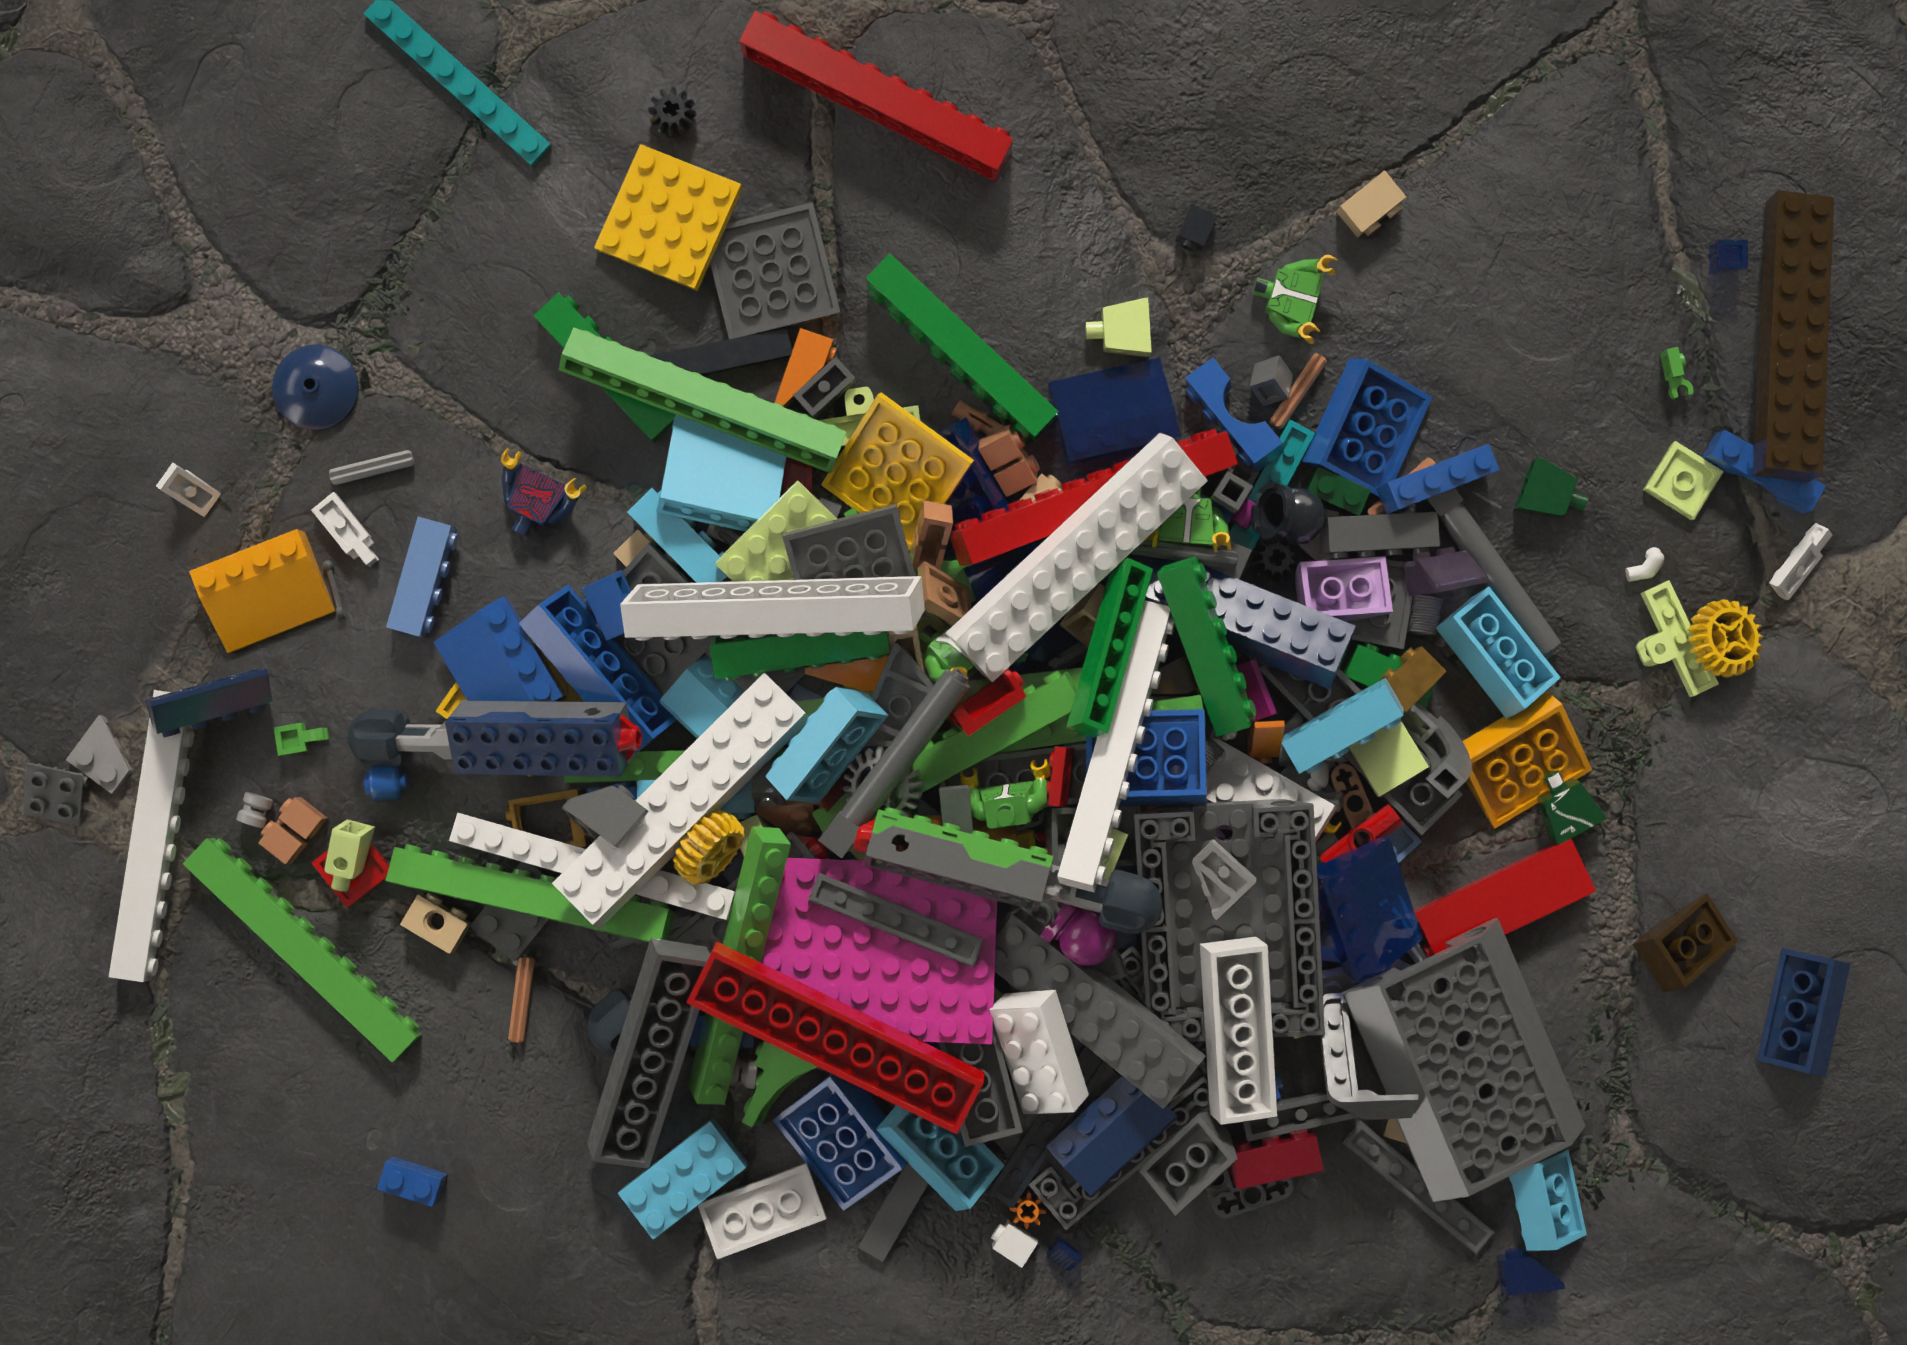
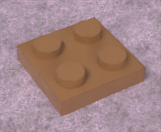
M925 561L917 568L918 576L922 578L925 611L939 616L949 625L953 626L972 609L970 588Z

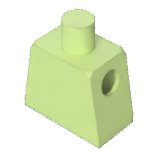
M1148 298L1104 307L1101 312L1102 321L1085 323L1086 339H1103L1104 352L1149 357L1151 354Z
M347 819L332 829L324 869L326 873L334 875L331 884L332 889L348 891L351 879L362 873L374 833V826Z

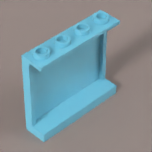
M675 414L656 512L746 532L779 499L786 456Z

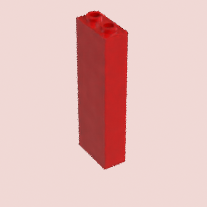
M1569 839L1559 845L1556 843L1551 844L1410 911L1413 918L1409 921L1415 934H1421L1425 945L1422 947L1429 958L1447 949L1445 942L1494 918H1498L1504 934H1507L1596 892V889L1572 839Z

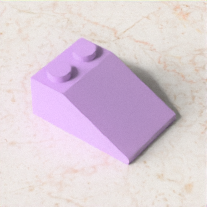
M1385 556L1300 562L1294 572L1297 601L1302 605L1345 622L1391 614L1393 612Z

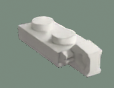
M335 492L331 493L312 509V512L346 554L350 555L353 559L360 556L364 563L370 567L379 560L370 548L374 544L371 536Z
M1815 523L1805 533L1806 535L1798 546L1791 551L1790 556L1782 567L1774 573L1769 583L1779 597L1789 600L1822 558L1820 551L1832 536L1828 528Z

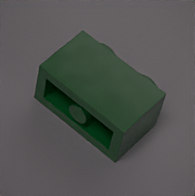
M1317 467L1313 471L1306 490L1314 493L1321 499L1323 506L1346 516H1360L1371 489L1321 467Z

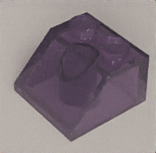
M1454 547L1438 549V555L1432 557L1430 552L1412 555V561L1402 562L1408 596L1438 593L1488 582L1487 575L1466 550L1455 552Z

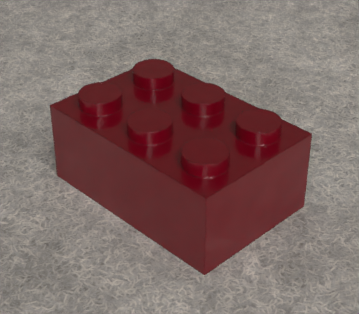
M1309 1129L1249 1142L1245 1138L1232 1140L1238 1160L1229 1167L1231 1181L1237 1189L1324 1171L1317 1137Z

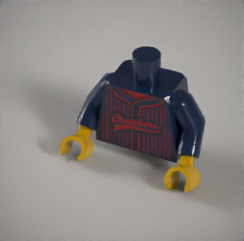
M507 448L501 456V462L504 465L502 472L503 498L507 503V508L519 514L512 530L527 537L534 522L547 527L549 524H556L571 515L579 496L586 491V485L584 484L577 490L574 487L576 478H573L565 485L521 463L517 466L522 453L518 451L515 459H512L508 455L509 448Z

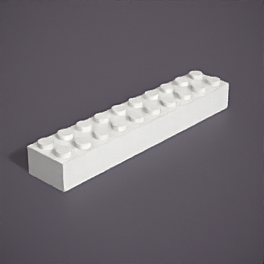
M1159 433L953 625L946 634L979 672L993 682L1208 480L1172 437Z
M921 576L638 584L620 604L625 638L635 637L638 641L649 640L652 637L674 640L681 636L704 639L709 637V635H720L721 638L728 639L737 635H749L751 638H759L766 634L789 637L795 633L819 636L829 632H835V635L838 636L849 635L852 632L876 635L882 631L906 634L914 630L925 610Z
M763 673L635 800L649 812L622 844L616 848L599 836L552 884L592 925L601 929L676 854V849L681 845L680 841L687 835L686 832H689L694 824L700 822L702 817H707L710 812L720 810L806 724L807 714Z

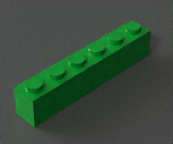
M558 292L534 315L537 321L563 348H565L573 327L589 331L595 336L601 337L596 332L600 327L589 316L584 319L577 312L580 306L569 295L564 298ZM608 336L605 338L608 341H612ZM600 386L654 443L672 428L675 414Z
M1194 556L1163 566L1157 575L1216 736L1249 728L1255 720L1256 708L1253 701L1247 698L1245 692L1246 681L1244 675L1241 672L1238 673L1235 665L1237 661L1236 653L1233 646H1229L1225 637L1227 634L1226 625L1222 618H1218L1215 610L1217 607L1214 593L1207 588L1205 582L1207 574L1203 564L1198 563L1197 557Z
M1126 558L1109 573L1066 728L1090 738L1109 732L1151 579L1152 568Z
M882 631L876 635L852 632L845 636L835 635V632L823 633L819 636L795 633L789 637L766 634L759 638H751L749 635H737L728 639L716 635L710 636L709 642L715 679L722 678L725 681L735 680L740 675L751 674L752 676H761L763 673L767 674L768 671L774 670L791 672L802 666L819 668L829 662L838 661L841 664L854 662L857 658L867 657L874 660L884 657L885 654H890L887 631Z

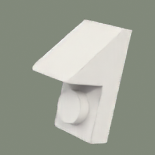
M174 463L171 464L156 485L161 491L203 517L206 516L221 495V493L193 473L182 469Z

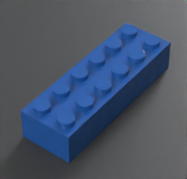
M569 585L538 604L518 623L527 636L541 649L545 657L552 662L564 679L581 696L584 702H627L629 720L634 725H637L642 733V743L635 754L677 720L660 703V699L663 697L661 692L615 638L606 641L604 635L597 629L595 615Z

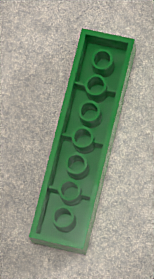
M890 253L866 277L867 291L869 292L867 295L878 306L883 303L889 310L888 315L897 324H906L909 327L910 336L920 345L925 342L930 347V354L940 364L946 362L952 369L951 374L960 383L963 384L965 381L969 383L973 389L971 391L972 394L982 403H985L987 400L993 406L994 410L992 412L1003 423L1008 420L1014 426V432L1018 431L1025 442L1029 440L1031 443H1034L1057 419L1059 411Z

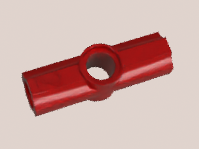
M1387 804L1359 826L1352 828L1347 835L1321 853L1318 858L1334 877L1364 853L1370 852L1376 844L1402 826L1403 822L1395 810ZM1359 832H1364L1368 838V842L1363 848H1357L1353 842L1354 836Z

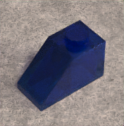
M1522 1249L1505 1250V1255H1497L1501 1290L1506 1295L1565 1289V1285L1560 1279L1529 1254L1523 1252Z

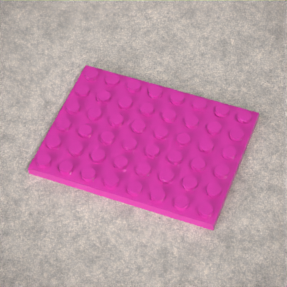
M787 858L761 960L762 964L922 1042L992 1044L993 1017L989 1009L993 1008L996 900L865 866V861ZM818 874H824L984 939L974 967L808 901Z

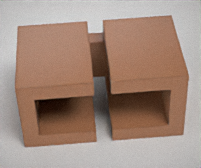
M1010 424L980 439L978 448L990 470H997L994 477L1006 497L1036 483L1038 471L1040 470L1033 455L1028 456L1027 452L1023 450V447L1026 446L1023 437L1018 431L1014 432Z
M923 500L917 522L918 528L915 529L910 548L913 568H918L925 561L935 568L941 569L946 551L945 545L948 543L953 525L951 505Z
M294 797L293 800L289 798L279 809L281 813L278 817L279 819L277 822L270 821L261 832L263 837L258 842L284 864H292L308 844L304 839L308 837L312 839L328 819L302 797Z

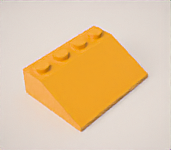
M299 529L189 571L198 596L227 653H232L336 612L307 535Z
M1548 691L1540 695L1526 709L1507 719L1504 716L1462 741L1469 753L1472 764V771L1466 784L1494 829L1538 803L1537 797L1549 790L1543 779L1549 772L1559 770L1565 782L1571 778L1577 780L1592 771L1591 765L1562 703Z

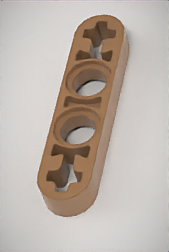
M1338 764L1332 768L1329 776L1334 791L1341 792V790H1346L1342 781L1337 782L1336 777L1340 775V769L1344 772H1350L1351 776L1347 778L1350 787L1356 784L1357 790L1348 791L1344 794V804L1341 807L1351 830L1359 826L1374 813L1354 767L1348 764ZM1352 795H1357L1362 799V807L1357 812L1350 811L1346 804L1348 798ZM1358 833L1354 836L1358 848H1363V844L1368 842V838L1364 839ZM1385 839L1375 845L1377 852L1384 853L1380 865L1377 862L1370 861V857L1373 856L1372 850L1362 855L1364 863L1369 868L1382 870L1389 865L1391 855Z

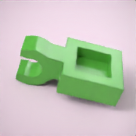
M1674 347L1661 352L1660 358L1665 380L1669 382L1670 398H1678V386L1685 389L1686 396L1692 395V384L1682 377L1685 375L1686 361L1684 355L1679 352V348Z
M302 722L274 727L278 756L309 751L308 742L329 739L328 728L306 730L305 723Z

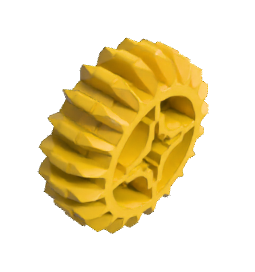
M1720 600L1708 603L1697 611V615L1691 618L1694 625L1687 629L1692 634L1687 641L1693 643L1694 647L1690 652L1696 653L1698 656L1695 662H1703V671L1711 670L1712 676L1722 675V677L1728 678L1743 674L1754 667L1753 662L1760 659L1757 652L1764 648L1759 644V640H1762L1764 636L1758 634L1757 631L1761 625L1753 622L1756 615H1748V607H1739L1738 601ZM1717 618H1722L1727 622L1726 624H1719L1715 620ZM1725 653H1732L1735 658L1731 660L1724 657Z
M717 810L710 812L707 817H702L700 822L694 824L693 828L686 832L685 838L680 841L681 845L676 849V855L673 859L675 862L674 868L684 880L693 885L708 883L712 878H717L718 874L724 871L725 867L731 863L733 857L738 854L737 850L742 846L741 841L745 836L744 827L736 817L726 811Z

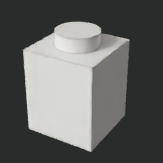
M1007 1220L1005 1225L1000 1223L991 1236V1239L994 1240L992 1243L993 1249L1021 1268L1038 1244L1037 1238L1010 1220Z

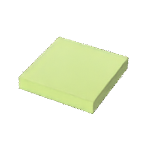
M1674 441L1643 491L1688 519L1694 520L1724 471Z
M1402 721L1389 730H1385L1382 727L1375 731V737L1362 745H1359L1357 741L1348 748L1377 797L1429 767Z

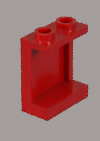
M1008 667L993 682L963 702H958L948 718L952 724L969 737L1027 697L1022 689L1025 683L1016 671L1012 672L1010 667Z

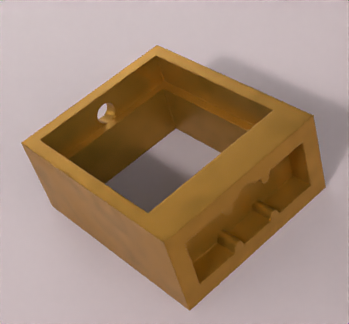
M581 789L508 800L509 807L505 808L507 822L512 824L513 829L526 832L521 806L566 798L568 801L570 798L582 795ZM570 818L574 841L564 843L577 847L589 846V838Z

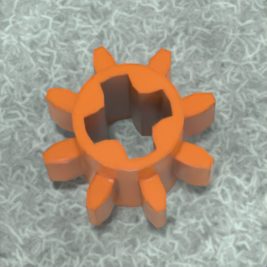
M1028 1190L1026 1197L1018 1199L1017 1206L1009 1207L1010 1211L1017 1212L1013 1222L1023 1221L1025 1229H1028L1029 1223L1033 1221L1040 1225L1038 1215L1046 1213L1045 1208L1038 1207L1042 1200L1039 1197L1036 1199L1032 1198ZM1023 1204H1026L1028 1207L1032 1204L1034 1205L1032 1207V1215L1029 1213L1022 1214Z

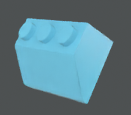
M706 654L683 672L660 699V703L698 739L745 690L734 680L715 679L712 659Z
M1569 1149L1561 1150L1509 1176L1513 1185L1516 1199L1515 1206L1520 1218L1521 1234L1525 1242L1526 1251L1557 1250L1587 1235Z

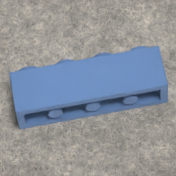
M417 517L386 628L425 638L426 633L431 632L434 625V617L431 616L434 605H439L442 597V589H439L441 580L447 577L450 568V562L447 561L449 552L455 549L458 540V534H455L456 528Z

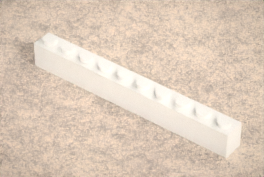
M1144 601L1109 732L1098 736L1058 872L1060 884L1095 893L1097 884L1102 885L1106 872V867H1102L1104 857L1110 856L1114 839L1110 838L1113 827L1118 828L1121 820L1122 811L1118 810L1121 799L1126 800L1130 787V783L1126 782L1129 771L1134 772L1138 758L1134 751L1136 744H1142L1145 727L1142 726L1144 716H1150L1153 706V699L1149 698L1152 689H1157L1160 682L1161 672L1157 671L1160 661L1165 662L1169 647V645L1165 644L1168 634L1172 635L1175 629V622L1169 606Z
M154 690L153 697L170 692ZM149 719L109 977L146 982L152 980V976L156 975L158 969V959H155L156 949L160 947L163 932L160 930L161 919H164L167 912V902H164L165 892L169 890L172 875L169 873L170 861L172 862L176 855V845L173 844L174 835L179 831L181 823L178 809L179 804L183 803L185 797V788L182 787L183 777L188 774L190 765L189 759H186L188 747L192 746L194 740V731L191 730V725L179 728L181 732L179 734L163 738L162 733H154L151 720Z
M457 813L449 841L559 873H563L586 850L461 813ZM659 870L636 895L728 921L735 891L707 883L693 885L679 875Z

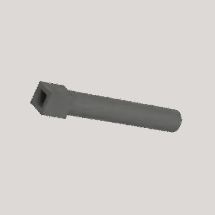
M1453 488L1423 500L1422 502L1429 512H1438V520L1485 586L1492 589L1542 655L1548 659L1560 651L1557 647L1561 643L1560 639L1461 502L1463 498L1458 491Z
M956 668L952 671L946 669L847 804L822 834L818 841L840 858H843L854 845L858 828L872 820L878 809H880L970 688L967 683L969 678Z

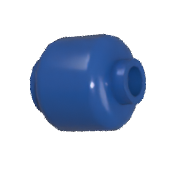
M373 765L370 767L369 772L364 773L365 794L370 795L375 802L399 800L403 790L408 789L407 773H402L399 766Z

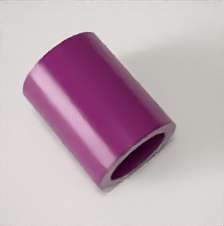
M1245 498L1239 510L1232 516L1231 521L1240 528L1248 530L1251 526L1252 505L1257 506V504Z

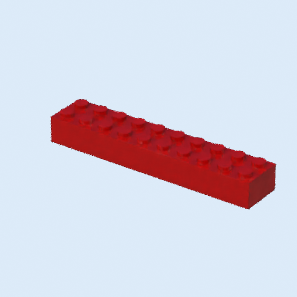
M754 11L739 40L743 57L997 183L1012 153L1013 139L1009 137L1010 133L1000 127L992 129L984 125V120L973 114L966 116L958 112L959 109L954 104L947 101L940 103L932 99L933 95L926 90L918 88L916 91L906 86L907 82L897 76L887 77L881 74V69L871 63L863 65L855 61L856 57L845 50L837 52L829 48L830 44L818 37H815L813 40L805 36V32L799 27L789 24L787 27L779 23V19L769 12L764 11L761 14Z
M1216 429L1190 436L1191 442L1189 438L1176 441L1204 477L1238 464L1227 431L1217 433ZM1130 460L1112 465L1114 471L1108 468L1086 475L1087 481L1081 478L1061 484V491L1058 488L1037 493L1034 495V501L1028 498L1007 505L1009 508L1007 511L1001 508L981 514V521L974 518L955 524L956 530L950 533L949 538L959 565H973L1051 535Z
M717 941L686 1002L955 1134L958 1133L984 1083V1071Z

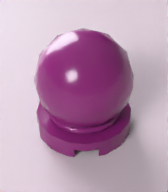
M1064 904L1057 913L1058 917L1051 925L1048 924L1040 935L1048 943H1051L1054 939L1059 940L1060 948L1064 955L1070 961L1080 966H1094L1105 961L1111 956L1117 939L1115 930L1102 927L1100 924V913Z

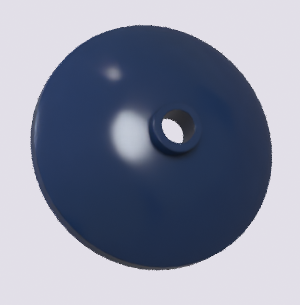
M307 345L290 352L280 362L273 377L272 393L278 410L289 422L307 430H325L338 425L352 412L358 398L359 382L353 365L339 351L324 345ZM309 380L315 381L313 389H307V382Z

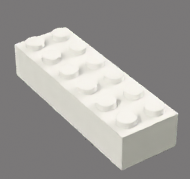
M1257 937L1200 944L1210 1114L1221 1125L1277 1117L1268 945Z

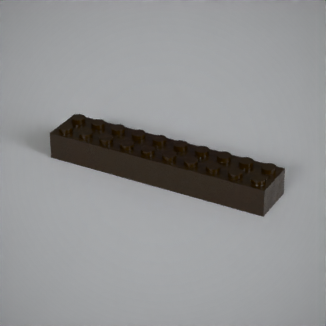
M1778 190L1765 203L1753 476L1811 482L1823 474L1834 197Z

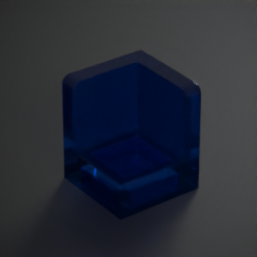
M1719 239L1709 246L1710 274H1716L1721 270H1746L1748 268V240Z

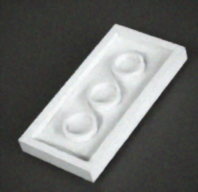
M807 1163L704 1200L698 1205L717 1259L827 1218Z

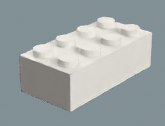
M1056 990L1005 993L989 1011L993 1017V1023L1023 1114L1075 1112L1089 1094Z

